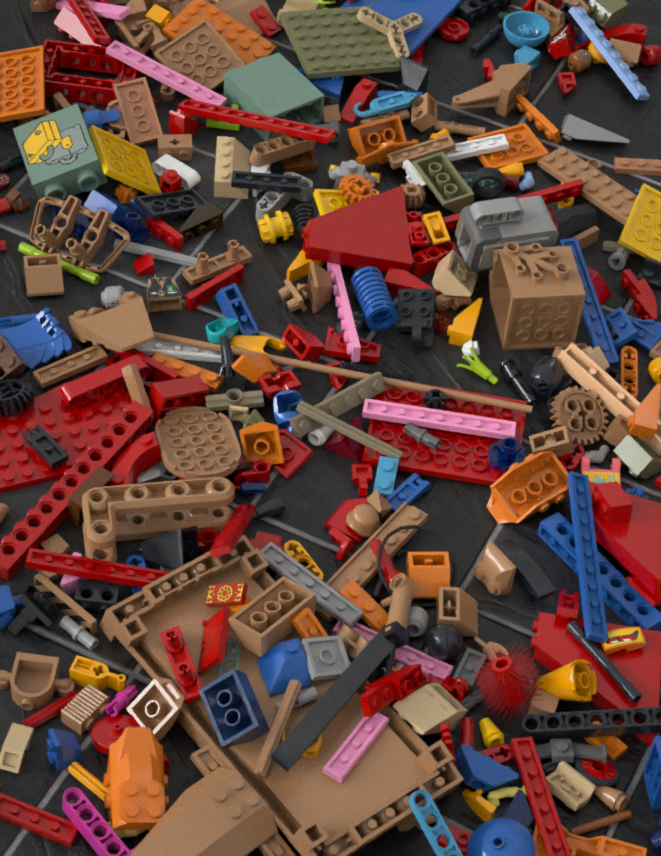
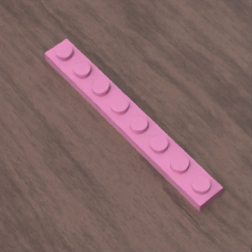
M116 40L106 48V54L196 101L219 106L226 104L227 98Z
M327 262V272L330 273L333 284L332 293L335 296V305L339 307L338 318L342 319L341 330L344 331V342H347V354L351 355L352 362H359L361 346L340 264Z
M365 398L362 413L364 418L402 424L410 422L415 426L510 441H514L516 422L367 398Z

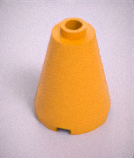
M578 659L541 676L542 678L538 681L542 682L541 686L537 683L538 687L536 686V688H543L541 691L559 697L560 700L587 702L593 699L591 698L593 694H596L597 680L594 670L590 671L588 667L590 663L585 659Z

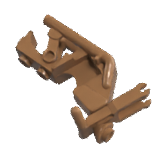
M109 0V2L122 1V0ZM129 0L125 7H130L132 13L122 20L113 19L117 35L124 45L135 51H141L145 56L151 49L154 60H157L154 52L169 43L166 36L163 37L161 29L156 27L153 21L146 19L145 15L148 13L147 8L153 7L154 4L158 5L157 0ZM147 42L142 48L140 47L141 43Z

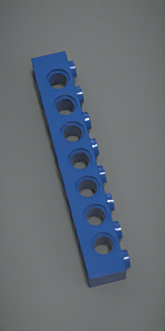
M557 512L540 522L538 535L578 575L573 526L567 518ZM598 552L604 602L629 627H641V629L660 632L661 612L625 581L626 578L622 576V573L616 570L609 563L608 559Z

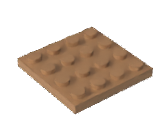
M206 18L154 52V56L160 64L212 91L224 83V73L232 68L246 65Z

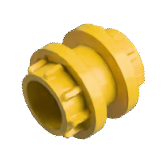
M275 211V217L272 218L265 214L263 219L257 222L264 243L271 242L272 245L276 244V238L279 237L286 241L294 233L293 225L287 212Z

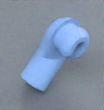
M524 173L525 179L519 183L521 191L529 190L535 185L532 173Z

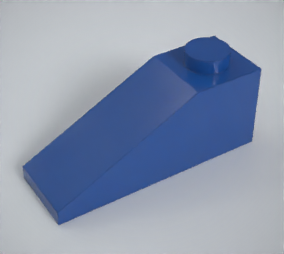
M236 283L220 289L214 297L226 318L239 320V329L237 331L239 335L259 333L260 331Z

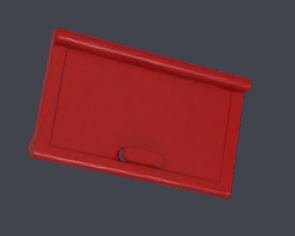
M226 606L208 621L202 620L204 631L198 668H196L198 676L203 675L218 661L224 662L229 628L228 619L231 613V609Z

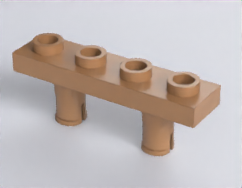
M230 240L228 242V252L209 259L207 253L200 252L197 255V264L183 269L182 275L193 286L220 275L239 263L242 265L253 261V256L244 246L239 247L237 240Z

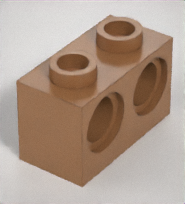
M428 92L411 103V124L421 133L437 124V102Z

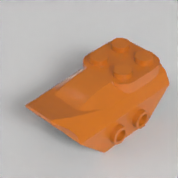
M541 451L536 455L532 453L520 464L516 462L511 465L509 470L490 486L491 496L486 507L498 524L512 522L518 524L538 511L540 513L546 511L552 503L558 504L563 501L566 495L569 494L567 480L569 473L552 451Z
M127 727L121 737L115 743L110 744L107 773L104 774L103 784L104 787H107L104 807L108 808V817L113 829L151 830L166 813V809H168L169 797L165 795L168 776L164 774L163 746L157 741L151 728Z

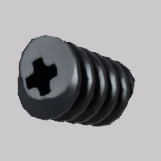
M308 204L297 205L292 211L294 235L300 241H304V238L301 236L303 227H306L309 220L314 219V210Z

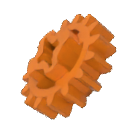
M352 173L349 176L345 175L339 184L340 195L345 196L344 200L349 199L350 204L375 196L377 189H374L375 184H370V179L366 180L364 175L360 177L358 173H356V176Z

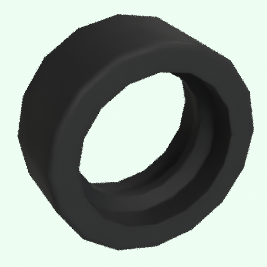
M486 167L479 169L473 175L472 190L478 198L493 200L504 192L505 179L499 170ZM492 179L498 185L493 188H484L478 183L482 180Z

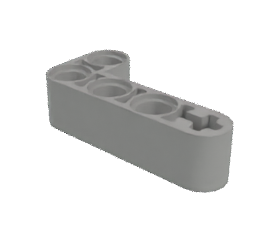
M286 172L285 174H283L291 176H301L294 172ZM302 176L300 193L268 191L256 204V221L258 222V220L263 219L265 214H268L269 218L275 217V211L281 210L292 197L300 201L311 200L313 192L312 180Z

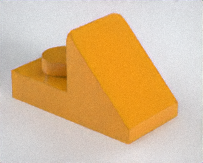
M440 211L424 214L423 221L428 232L429 242L433 245L449 242L450 236Z

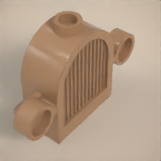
M17 652L12 673L0 670V689H6L11 686L13 701L24 710L39 709L46 706L52 700L55 691L61 697L74 691V682L67 678L58 679L60 672L59 657Z

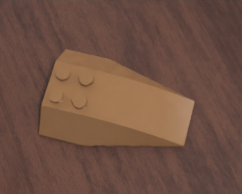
M218 767L181 794L130 856H246L276 835L278 829L267 802L236 770Z

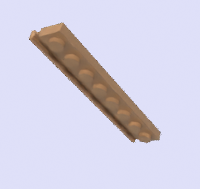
M404 502L326 584L339 593L353 579L363 589L378 573L377 559L370 547V542L378 538L382 542L388 533L400 526H423L428 520V514ZM419 529L400 530L389 537L384 547L390 559ZM316 603L315 614L331 622L335 617Z

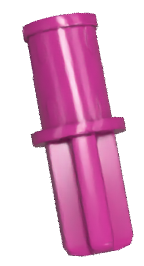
M128 686L124 691L117 693L115 699L105 707L107 714L115 717L123 708H127L130 705V701L139 693L136 686Z

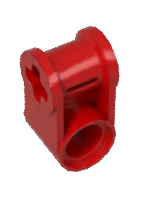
M265 459L241 460L243 462H250L252 467L235 471L234 482L238 486L266 485L271 480V464Z

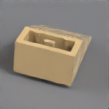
M439 683L426 684L393 705L398 711V715L413 725V730L421 735L441 732L440 724L446 723L449 724L450 731L454 730L468 711Z

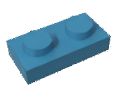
M379 457L373 492L378 489L384 497H388L393 492L399 459Z

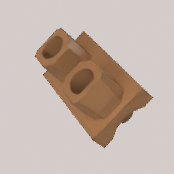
M287 278L284 280L285 286L278 290L280 297L283 301L291 296L293 297L286 302L291 312L299 308L303 312L306 311L307 307L303 303V297L305 299L309 297L310 287L307 284L298 283L296 285L297 288H295Z

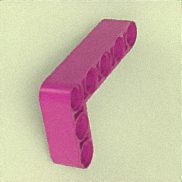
M70 787L64 791L62 800L64 813L99 856H130L135 848L129 850L79 788ZM69 800H76L77 803H73V804H72V803H69L68 801H69ZM88 816L91 819L83 820L81 817ZM96 833H102V834H104L105 836H103V837H97V836H95V834H96ZM116 850L118 853L110 854L108 851Z

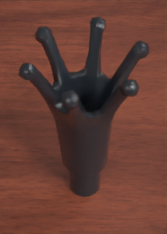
M227 335L220 337L222 362L220 374L217 377L218 380L221 379L222 375L225 377V372L226 378L230 377L229 367L232 376H236L232 368L235 358Z

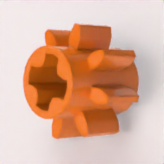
M121 183L115 189V196H118L119 202L129 204L132 198L137 196V190Z

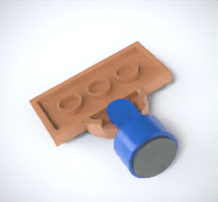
M146 77L113 84L117 100L111 101L107 105L106 111L98 112L95 109L83 112L82 114L88 129L94 125L102 130L107 126L117 132L125 130L129 142L136 146L157 141V134H163Z

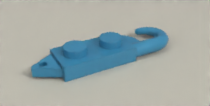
M400 91L376 98L371 101L370 110L363 112L358 110V107L362 105L359 102L354 106L353 112L360 118L386 114L410 107V104L417 98V94Z

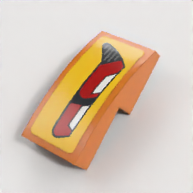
M625 627L607 631L608 640L604 644L601 643L605 655L625 648L627 652L647 646L641 627Z

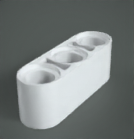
M164 154L152 163V169L158 176L169 169L176 170L177 174L182 177V187L184 190L191 189L201 180L197 171L168 154Z

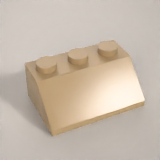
M453 249L438 262L432 284L443 295L470 297L473 293L478 273L470 271L468 264H465L463 258Z

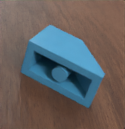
M523 45L514 54V64L525 63L532 66V70H534L539 64L541 52Z

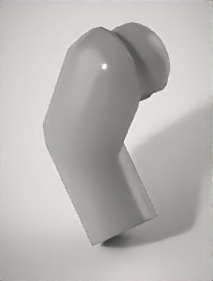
M602 445L599 451L586 452L584 457H590V463L599 464L604 461L610 449L608 446Z

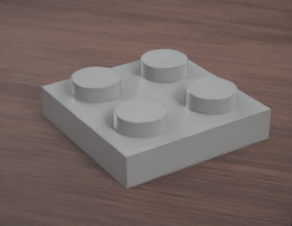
M341 635L301 640L312 681L339 678L350 665Z

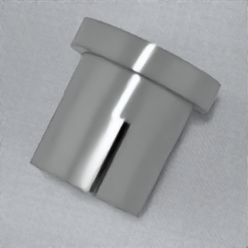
M618 248L608 259L610 267L615 270L623 269L629 256L628 251H624V248Z

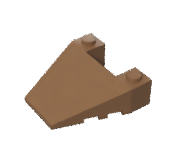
M134 291L126 292L123 296L118 297L119 306L101 313L91 315L85 310H79L73 315L68 316L73 337L83 343L92 341L95 346L103 344L107 349L125 352L155 340L143 298Z

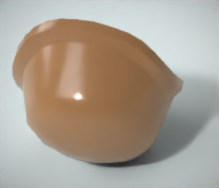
M359 504L347 514L346 523L359 535L371 537L380 528L379 513L371 505Z

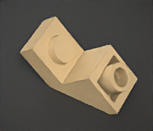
M12 723L1 749L0 769L20 773L24 754L29 749L34 728Z

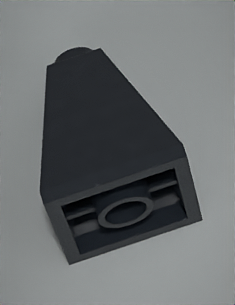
M197 526L177 529L143 541L139 546L140 555H142L143 559L173 569L189 563L199 557Z

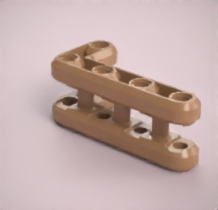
M211 477L91 488L82 496L86 558L117 563L116 542L151 539L190 526H197V532H201L206 528H213L220 533L233 513L232 509L227 505L234 499L235 487L226 478Z

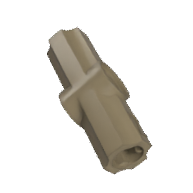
M237 388L228 390L226 394L205 396L206 408H210V411L227 410L229 412L230 405L248 408L264 406L262 390L242 392Z

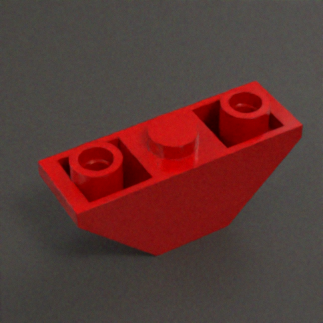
M179 109L176 112L170 110L169 132L173 134H192L193 136L202 123L197 121L198 118Z
M406 212L411 250L426 249L430 242L421 212Z

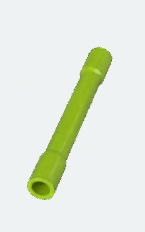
M21 242L18 247V251L25 255L48 254L25 242ZM61 260L62 270L94 285H97L100 275Z

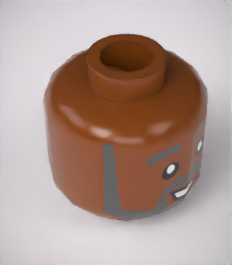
M583 49L571 53L568 58V67L576 73L588 69L592 62L591 54Z

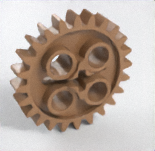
M577 386L573 388L568 387L554 397L555 401L551 403L554 408L550 412L554 415L550 419L555 420L552 427L566 425L574 444H580L583 447L586 445L590 446L599 441V438L604 436L603 432L607 430V427L604 425L609 423V421L604 419V417L608 416V413L603 412L606 406L600 405L603 401L602 399L596 400L597 394L591 395V389L585 392L584 387L580 389Z

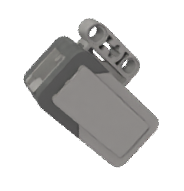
M541 196L525 198L507 197L475 202L461 210L455 231L458 248L465 264H468L472 272L492 270L494 264L492 258L493 250L503 249L508 242H515L519 246L539 243L542 247H555L559 235L557 220L548 211Z

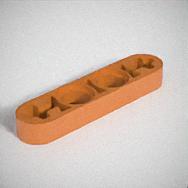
M625 346L620 354V385L626 391L630 390V394L636 399L638 394V353L634 347ZM630 366L633 370H627L624 367ZM629 379L633 383H626L624 380Z

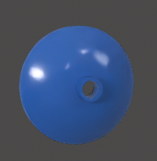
M495 818L481 824L471 835L467 846V856L535 855V844L529 830L520 822L509 818ZM498 841L502 842L500 846H496L495 843Z

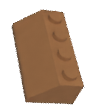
M283 576L232 615L228 622L243 646L262 657L296 629L290 620L304 608L309 607L313 614H315L316 594Z

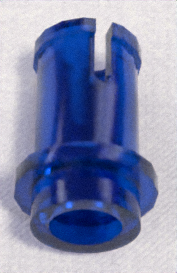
M244 481L240 483L241 495L248 496V494L265 493L264 481Z

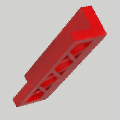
M135 348L125 352L115 351V354L106 361V366H110L118 359L124 360L133 355H140L151 369L147 377L154 379L152 382L145 381L144 388L149 391L152 383L179 379V373Z

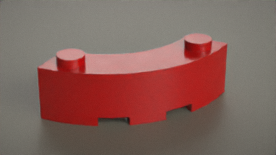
M154 431L141 436V438L130 444L120 454L111 470L114 476L109 481L110 486L137 484V478L142 472H146L153 465L162 461L161 449Z

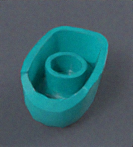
M220 318L206 325L208 341L221 345L220 337L226 335L228 336V341H230L237 334L239 320Z

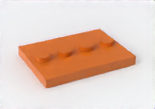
M526 123L467 138V141L505 134L509 143V149L477 155V158L485 168L491 167L498 170L516 161L526 165L537 162L538 159L549 155V152Z

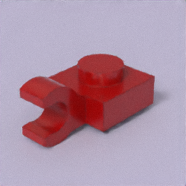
M352 464V483L359 485V497H367L368 484H372L373 480L371 464Z

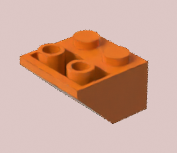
M408 552L406 576L419 587L418 593L413 599H437L439 586L450 587L448 552Z

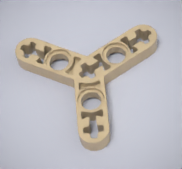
M362 7L357 14L359 21L387 35L390 47L399 62L402 55L407 58L409 57L410 53L404 34L420 26L422 17L419 14L410 13L394 21L367 7Z

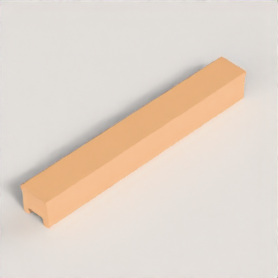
M573 342L568 348L559 353L557 360L565 371L585 390L591 389L592 396L597 394L596 399H602L601 404L606 406L615 417L619 414L627 419L630 415L633 416L641 403ZM658 419L657 431L651 440L639 438L661 457V421Z

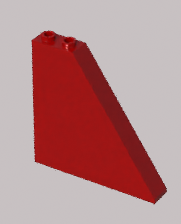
M401 186L311 219L306 227L302 229L301 236L304 238L303 251H305V259L358 268L376 267L382 272H387L389 267L409 272L413 265L404 191Z
M589 481L596 540L651 593L658 596L661 592V503L626 493L633 504L630 520L607 523L604 516L600 514L596 504L592 501V493L597 483Z
M539 612L538 620L533 621L532 632H536L535 636H532L530 646L531 649H534L533 658L550 671H554L578 659L588 661L590 663L588 667L590 671L594 670L597 680L596 694L591 696L593 698L591 702L601 710L659 707L661 632L641 629L647 646L627 652L625 648L606 655L620 673L642 695L638 702L632 704L599 663L567 630L568 624L574 620L585 630L584 619H564L560 615ZM606 623L607 631L629 627ZM593 641L598 646V648L605 654L602 644ZM636 719V720H635V722H637V723H639V724H642V723L645 722L643 719ZM616 720L618 723L623 724V721ZM639 734L635 736L648 746H652L654 737L657 734Z

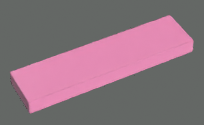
M379 712L372 717H363L323 767L322 773L342 783L387 726L389 718Z

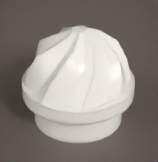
M469 340L463 345L462 352L465 356L474 358L470 347L475 348L477 356L480 355L478 341Z

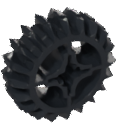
M16 378L5 381L1 380L0 418L16 416V414L23 413L24 410H28L33 405L35 395L33 387H31L28 381L23 379L17 380Z

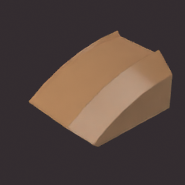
M156 677L127 707V711L141 727L151 728L159 742L178 717L184 696L170 679Z

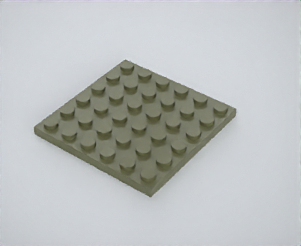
M371 6L280 12L279 18L308 79L400 71L401 65L394 55L386 35L362 23L357 18V14L362 7L372 10Z

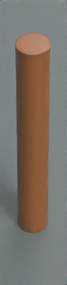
M628 809L570 828L569 832L581 835L630 819L632 814Z

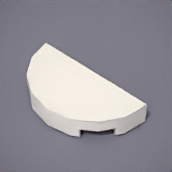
M408 159L403 161V169L406 170V179L409 184H420V187L427 186L413 164Z

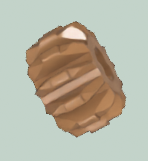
M407 182L405 185H400L404 191L405 206L408 209L413 208L414 210L417 207H422L426 198L424 188L420 187V184L415 185L414 183L409 184Z

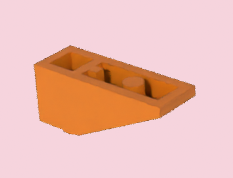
M661 383L656 384L637 407L633 416H629L627 426L630 427V435L649 440L653 438L658 425Z

